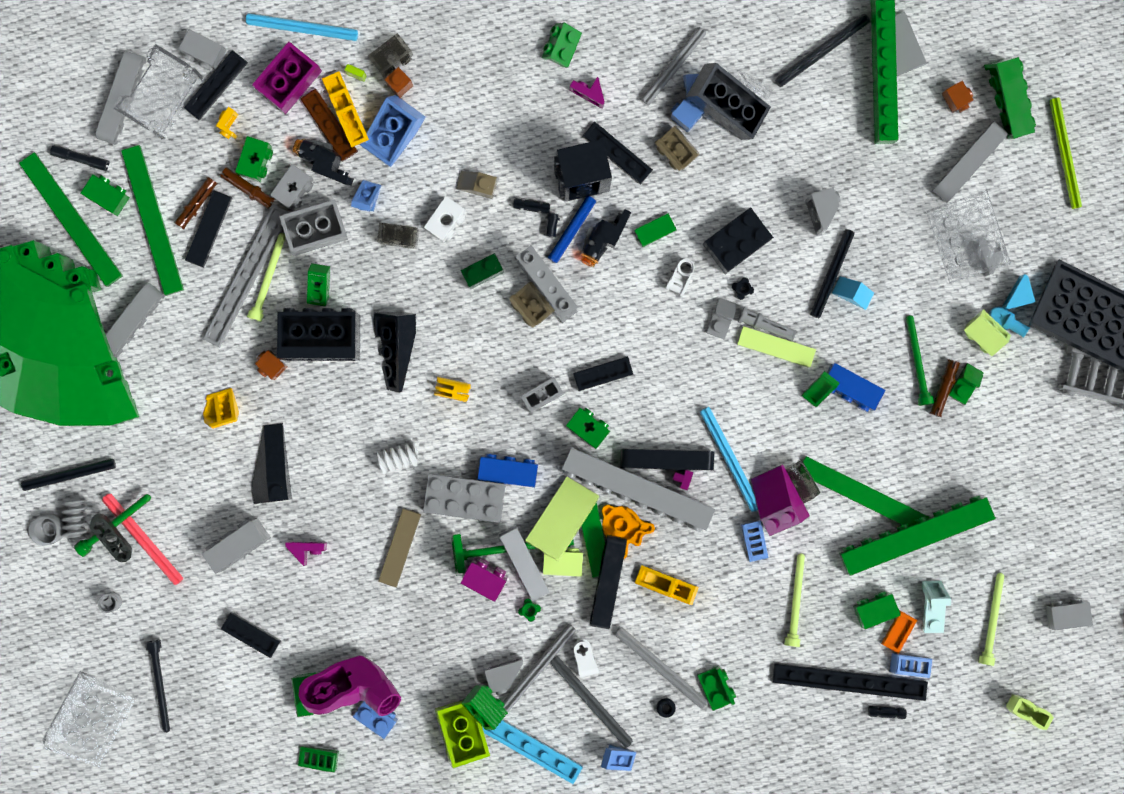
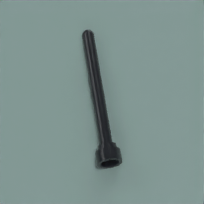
M159 639L155 642H145V648L148 654H151L162 730L164 733H168L170 731V724L158 653L160 648H162L161 640Z

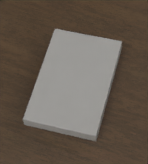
M905 12L895 15L897 76L927 64Z

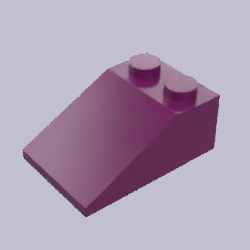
M783 464L751 479L760 519L769 536L798 525L810 516Z

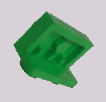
M565 22L556 23L551 28L550 38L543 47L544 53L542 58L545 60L550 59L558 65L568 68L582 32Z

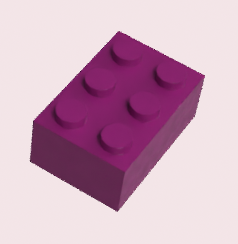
M289 41L252 86L286 115L320 75L322 70L319 65Z
M481 557L478 560L474 558L460 584L496 602L508 579V576L505 575L507 571L498 566L495 569L488 566L490 562Z

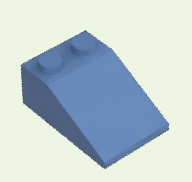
M397 95L386 97L367 132L369 140L360 145L392 167L416 135L426 116Z

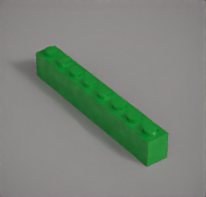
M871 0L875 144H894L899 140L895 0Z
M980 495L969 498L970 502L962 504V502L951 505L952 509L944 511V509L935 511L932 517L927 519L926 516L917 518L912 525L908 526L905 523L897 526V530L890 533L887 530L879 533V537L876 539L866 538L860 541L861 544L854 547L852 544L842 548L843 552L839 554L849 576L995 520L996 517L988 498L981 497Z

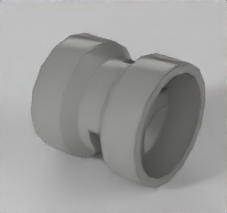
M115 592L106 593L98 599V607L104 613L116 611L122 605L121 596Z

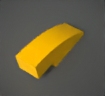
M641 565L635 581L640 586L689 605H693L699 589L698 586Z

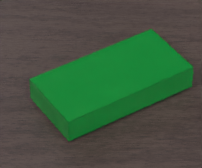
M668 213L634 231L642 247H645L677 231Z
M824 371L801 396L817 407L838 387L839 382Z

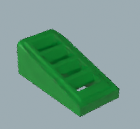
M301 746L298 766L335 773L339 751ZM305 752H309L308 763L304 762ZM313 753L316 754L315 764L312 763ZM320 755H324L323 764H319ZM328 756L331 757L330 765H327Z

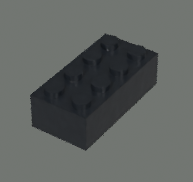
M718 63L704 64L686 96L740 140L754 139L771 108L770 105Z

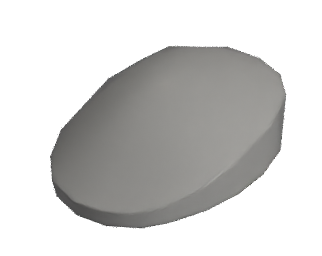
M46 514L31 522L28 533L33 542L38 545L55 544L62 539V534L65 533V530L62 529L64 523L58 516ZM49 524H50L51 527L54 529V533H52V532L49 531V529H48V525H49Z

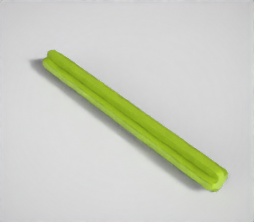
M1059 97L1050 99V106L1071 208L1077 209L1082 207L1061 101Z

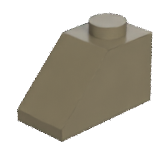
M461 171L456 189L493 199L498 181L497 177L480 172Z

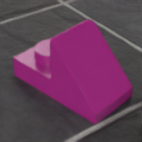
M598 77L590 89L582 81H572L570 85L571 92L603 109L605 101Z
M286 542L285 547L303 566H306L307 551H310L311 555H321L322 551L327 550V542Z

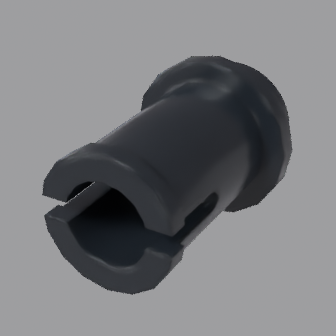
M548 213L545 216L547 221L544 236L556 237L557 223L560 221V218H558L559 214Z

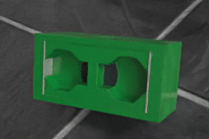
M311 263L307 279V304L326 307L330 290V266Z

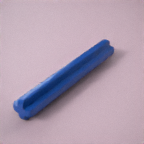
M587 196L553 248L548 256L552 262H559L596 204V200L593 197Z

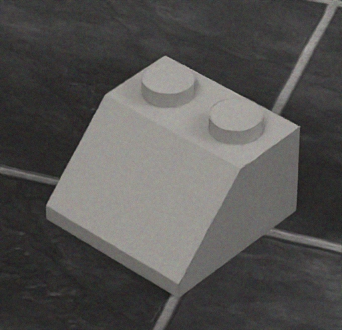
M834 187L812 193L805 200L816 236L821 235L828 229L839 207L840 196L838 191L834 190Z

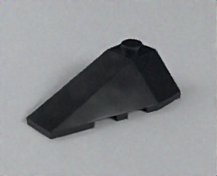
M374 312L375 338L380 337L382 348H379L378 352L386 361V364L382 367L386 388L389 391L400 393L403 390L415 340L416 314L406 312Z
M283 423L265 425L263 427L252 481L254 504L292 499Z

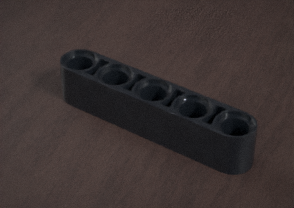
M621 449L620 468L714 471L715 451Z
M612 535L606 536L590 617V626L610 629L627 538Z

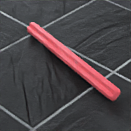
M109 493L102 498L103 503L115 517L125 511L112 494ZM131 516L121 523L174 585L179 584L183 580L181 574Z

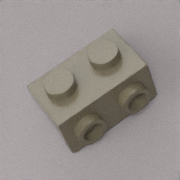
M673 126L662 138L655 141L657 150L670 160L669 164L674 170H684L700 155L677 126Z
M531 281L509 298L512 307L519 311L523 316L524 322L531 326V328L539 325L555 311Z

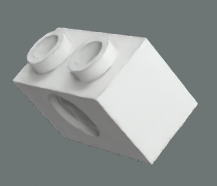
M445 196L424 226V229L443 243L446 240L450 241L455 234L453 229L457 224L461 225L466 218L464 215L465 209ZM444 217H450L452 219L449 225H443L441 223Z

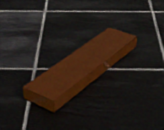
M316 88L300 98L329 143L332 144L333 149L342 157V162L358 152L355 146L351 147L344 129Z

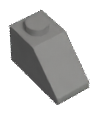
M523 658L485 668V675L492 693L496 692V695L507 692V689L511 687L523 665Z

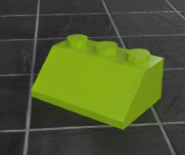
M462 701L435 708L452 768L490 756L481 724L461 704Z

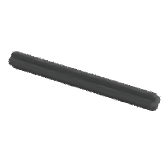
M558 656L554 657L550 664L626 748L629 747L633 742L632 738Z

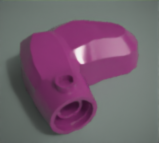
M360 655L337 662L320 673L304 679L299 687V698L303 707L308 712L317 715L327 714L342 706H350L362 700L379 716H385L392 713L401 702L400 694L391 680L387 678L384 671L373 661Z

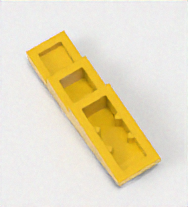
M338 71L322 78L351 147L368 141L369 138L341 73Z

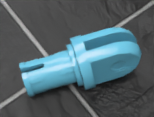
M994 307L989 311V315L1005 330L1010 329L1023 338L1030 329L1029 326L1016 320L1015 314L1002 307Z

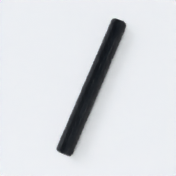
M846 229L842 235L810 313L812 317L819 319L823 313L855 235V232Z
M107 459L21 481V488L23 491H28L115 469L116 463L114 459Z

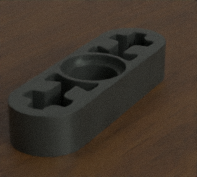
M94 515L90 522L92 532L118 562L130 560L132 555L130 544L106 515ZM96 521L99 523L103 522V528L101 525L96 526ZM110 534L115 535L117 540L109 542L106 536ZM120 549L123 552L127 551L126 555H124L123 553L119 554Z

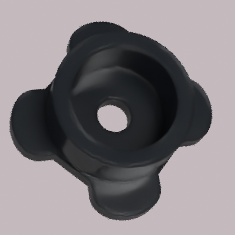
M746 277L742 278L740 282L732 284V289L736 291L739 300H743L748 294L752 295L754 293V288L751 287L749 279Z

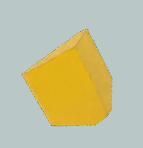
M232 388L206 396L207 402L203 411L205 424L214 429L237 422L239 410Z

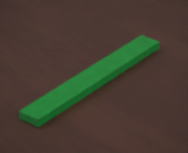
M140 145L121 150L164 295L168 296L184 291Z
M34 152L19 162L105 286L109 287L123 277L120 270L37 153Z
M805 456L797 473L901 525L905 523L908 526L915 523V519L926 516V519L929 518V516Z

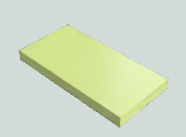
M566 477L525 541L559 562L600 498L599 495Z

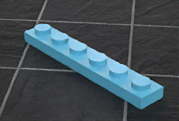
M504 720L499 723L495 730H486L482 726L484 733L571 784H574L583 768L579 763Z

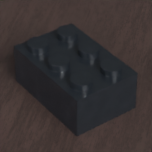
M750 207L704 241L702 245L726 275L774 237Z

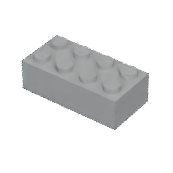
M428 474L423 513L500 523L506 484Z

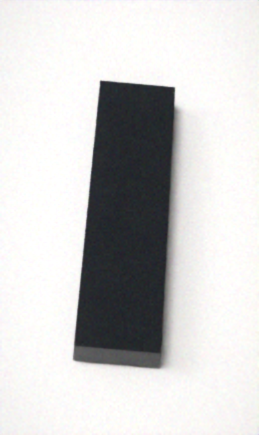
M232 50L186 104L184 109L200 121L248 62Z
M595 121L583 134L582 137L588 142L603 139L607 157L640 185L653 171L652 168Z
M215 190L213 191L185 261L202 268L205 267L232 197Z

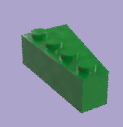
M1019 57L985 64V70H989L991 74V79H989L990 86L997 93L994 98L996 105L999 109H1002L999 115L1004 130L1008 133L1007 139H1015L1035 133L1036 122L1030 110L1032 103L1027 96L1026 90L1028 85L1023 77L1022 71L1024 66Z

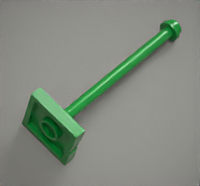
M455 534L451 538L456 576L465 575L464 561L467 558L507 553L504 545L466 550V548L463 549L461 534ZM574 539L571 541L568 547L574 545ZM525 542L528 549H536L532 545Z

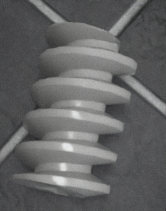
M87 500L66 501L62 503V506L67 507L66 510L62 511L63 514L67 515V517L62 518L63 522H67V525L62 526V529L67 530L66 533L62 534V537L67 538V540L87 539V537L82 536V534L87 532V529L82 528V526L87 525V521L82 520V518L87 517V514L82 512L87 509V506L82 505V503Z

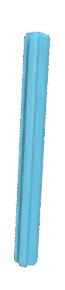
M250 13L246 15V23L248 25L357 41L358 31L355 29Z
M709 407L701 410L700 414L752 512L757 511L758 507L754 491Z

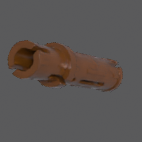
M228 167L222 171L224 175L221 174L220 178L247 194L249 199L252 201L256 200L267 209L272 206L273 203L271 202H274L275 199L261 191L259 186L255 187Z
M207 177L187 206L184 205V210L174 223L185 229L193 216L196 217V212L218 183Z
M948 359L944 375H941L940 378L942 380L929 414L935 415L938 408L936 416L942 417L952 384L956 382L955 376L961 364L956 361L952 369L954 360Z

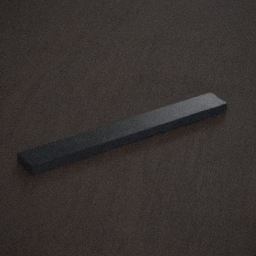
M774 663L772 683L921 701H926L928 681L778 663Z

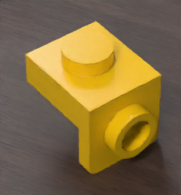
M230 107L221 112L216 126L221 130L219 133L227 139L232 137L236 140L238 136L230 131L229 128L238 114Z

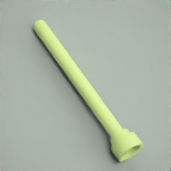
M280 233L277 237L255 306L248 311L247 318L262 322L264 316L262 314V307L286 238L284 233Z
M802 553L797 555L790 631L787 633L784 645L800 647L797 630L805 556Z
M1003 573L996 575L985 650L982 652V655H979L978 662L991 666L995 664L992 651L1004 582Z

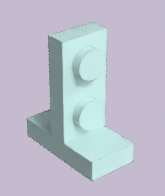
M922 581V590L925 594L924 633H944L946 606H951V597L941 581Z

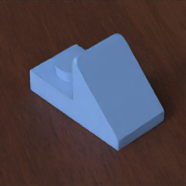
M363 180L352 199L351 207L374 212L381 185Z
M609 744L603 755L601 767L607 770L631 771L636 752Z

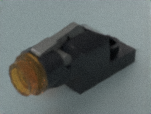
M304 138L295 141L293 153L313 164L311 171L342 184L352 186L354 178L349 177L348 172L338 169L342 157L333 150L332 144L310 139L306 140Z
M624 209L623 213L619 212L614 221L617 224L616 226L601 220L595 227H589L580 261L594 268L595 264L599 263L601 256L608 249L606 246L614 249L631 212Z

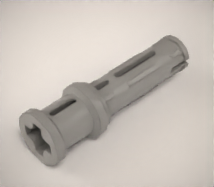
M745 306L738 319V323L744 322L753 326V329H763L791 342L796 335V330L764 318L762 313H754L747 310Z

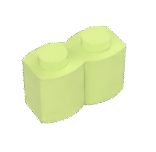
M1012 695L1006 705V708L1012 714L1042 730H1047L1054 718L1047 710L1034 705L1019 695Z

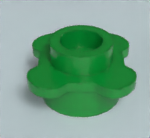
M525 599L524 605L518 610V613L532 622L535 620L537 612L541 611V606L532 603L531 599Z

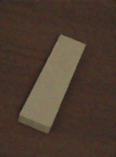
M402 509L378 582L397 588L422 514Z

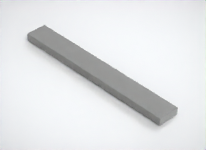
M275 204L271 206L202 338L203 340L219 348L221 347L269 256L278 235L283 229L279 216L290 212Z

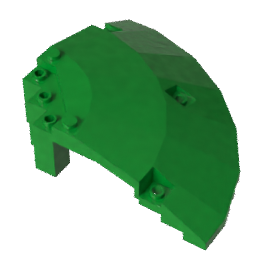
M34 240L16 246L9 245L0 248V406L14 414L59 426H113L139 418L135 400L132 399L128 382L124 379L120 362L113 356L93 297L94 292L102 290L96 271L83 266L75 268L73 259L59 253L52 255L49 246ZM6 361L9 363L7 368L4 367ZM109 370L113 371V375L111 377L108 376Z

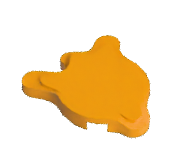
M608 504L602 508V527L605 536L612 535L627 538L624 559L628 555V545L630 543L640 546L642 537L645 534L653 533L655 530V526L652 523L642 521L628 507H614Z

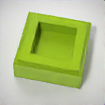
M350 64L346 65L344 71L348 76L362 82L365 81L367 76L364 70Z

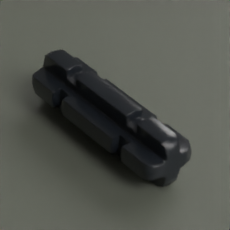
M515 198L513 202L514 209L521 210L523 208L525 211H541L544 214L550 212L549 203L543 202L541 204L539 201L526 199L522 201L520 198Z
M869 706L868 715L870 717L906 719L907 710L904 708L896 709L895 707L879 706L878 708L877 706Z

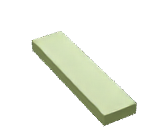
M744 326L737 343L739 346L811 368L816 349Z

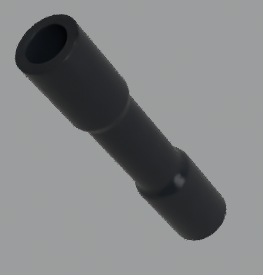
M52 145L50 150L51 156L82 163L102 171H107L108 167L106 165L109 166L110 164L109 160L81 154L57 145Z

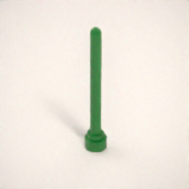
M908 315L906 321L920 389L919 398H917L918 405L934 404L933 396H931L927 389L914 317Z
M145 494L113 519L111 521L113 525L117 527L148 503L151 500V496ZM94 534L88 540H80L74 545V549L80 556L85 557L91 552L93 545L99 539Z

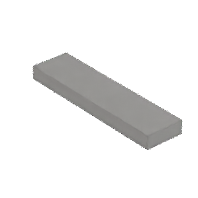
M515 526L499 534L532 601L550 593L517 527Z

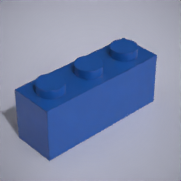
M836 363L831 364L827 371L830 376L839 382L838 387L832 394L835 392L842 395V400L848 403L853 401L859 404L858 408L865 412L876 410L886 391L885 389Z
M485 454V457L480 458L478 480L535 488L538 464H535V460L523 459V462H516L515 457L504 456V460L496 459L497 455Z

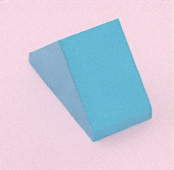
M1026 274L1019 276L1002 308L1009 310L1035 302L1029 277Z
M840 276L832 294L866 310L874 292L862 282Z

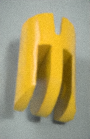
M437 377L436 381L438 383L435 385L434 395L463 402L468 401L469 395L458 393H468L469 389H471V384Z

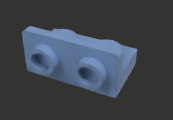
M363 701L353 716L354 719L383 739L386 738L398 720L395 717V712L379 716L365 701Z

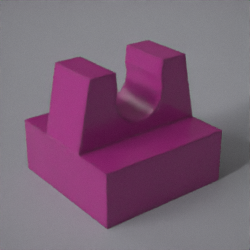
M686 470L685 475L675 472L673 480L681 482L680 488L688 491L694 472Z

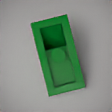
M966 363L948 396L966 405L974 390L980 387L984 372Z

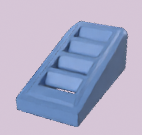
M761 521L741 524L749 562L768 558ZM749 529H758L756 532L748 533ZM759 535V539L749 540V537ZM761 542V546L751 548V544ZM754 551H763L762 554L752 555Z
M892 653L889 672L930 678L932 659ZM906 660H909L908 671H905ZM914 661H917L916 671L913 672ZM921 662H927L926 670L924 664V671L920 673Z

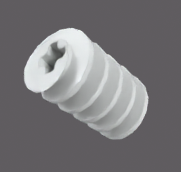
M413 442L412 448L405 444V450L398 446L397 452L390 448V454L385 449H383L382 456L377 452L379 466L384 474H387L388 468L391 472H395V466L398 470H402L403 464L406 468H410V462L415 467L419 460L415 442Z

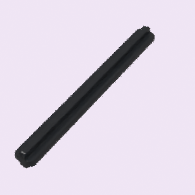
M866 14L861 15L775 79L777 85L783 87L870 22L869 17Z

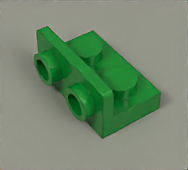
M716 666L697 675L712 711L729 704H735L734 698H736V694L733 688H729L726 683L729 678L725 669L721 670L719 666Z

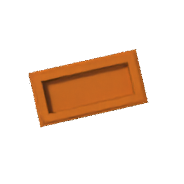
M900 611L901 616L894 619L881 643L898 654L917 622L916 619Z

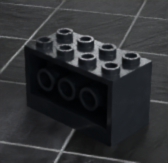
M603 139L557 149V156H554V173L559 182L560 198L564 197L565 202L610 191L612 174Z
M283 308V312H277V359L283 361H360L361 315L352 308H342L341 312H337L332 308H322V312H318L313 308H303L302 312H298L294 308ZM300 329L303 330L301 336H298ZM319 329L322 330V334H320V336L317 335ZM338 329L342 331L339 336L336 335Z

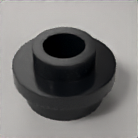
M663 698L658 701L656 709L661 717L668 718L675 713L676 706L671 699ZM668 704L670 706L669 710L664 711L662 709L663 705Z

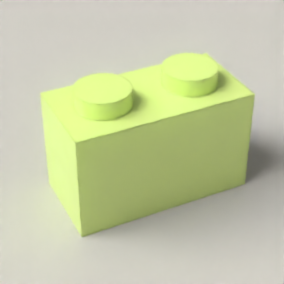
M984 309L970 320L964 329L966 336L970 340H975L979 344L980 349L991 356L1004 347L1011 337Z
M568 548V551L564 552L559 562L544 553L543 574L582 577L583 552H579V548Z

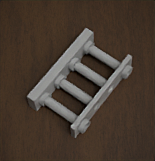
M532 245L516 256L518 265L555 310L554 313L562 323L578 312L576 310L578 306Z
M1068 345L1066 353L1072 354V364L1067 384L1058 385L1057 389L1062 390L1064 395L1074 396V394L1117 404L1119 409L1124 410V393L1122 399L1111 397L1118 369L1108 365L1110 369L1104 394L1095 393L1093 389L1099 364H1102V361ZM1083 357L1090 358L1091 362L1085 390L1074 387L1080 361Z

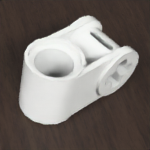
M683 259L678 263L669 279L666 290L670 289L683 297L695 269L694 263L690 259ZM687 263L690 266V272L683 273L680 269L681 264Z
M578 639L573 647L580 678L599 673L590 643L586 639ZM580 645L587 647L584 653L578 650Z

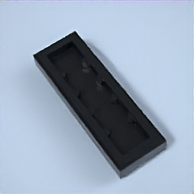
M628 356L573 373L578 391L634 375Z
M230 612L221 627L222 631L269 658H272L281 642L280 639L233 612Z

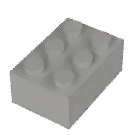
M335 199L279 216L292 256L348 240Z
M246 519L238 525V530L235 529L227 532L221 537L222 541L213 542L205 548L206 552L202 556L215 574L226 570L271 538L259 519Z

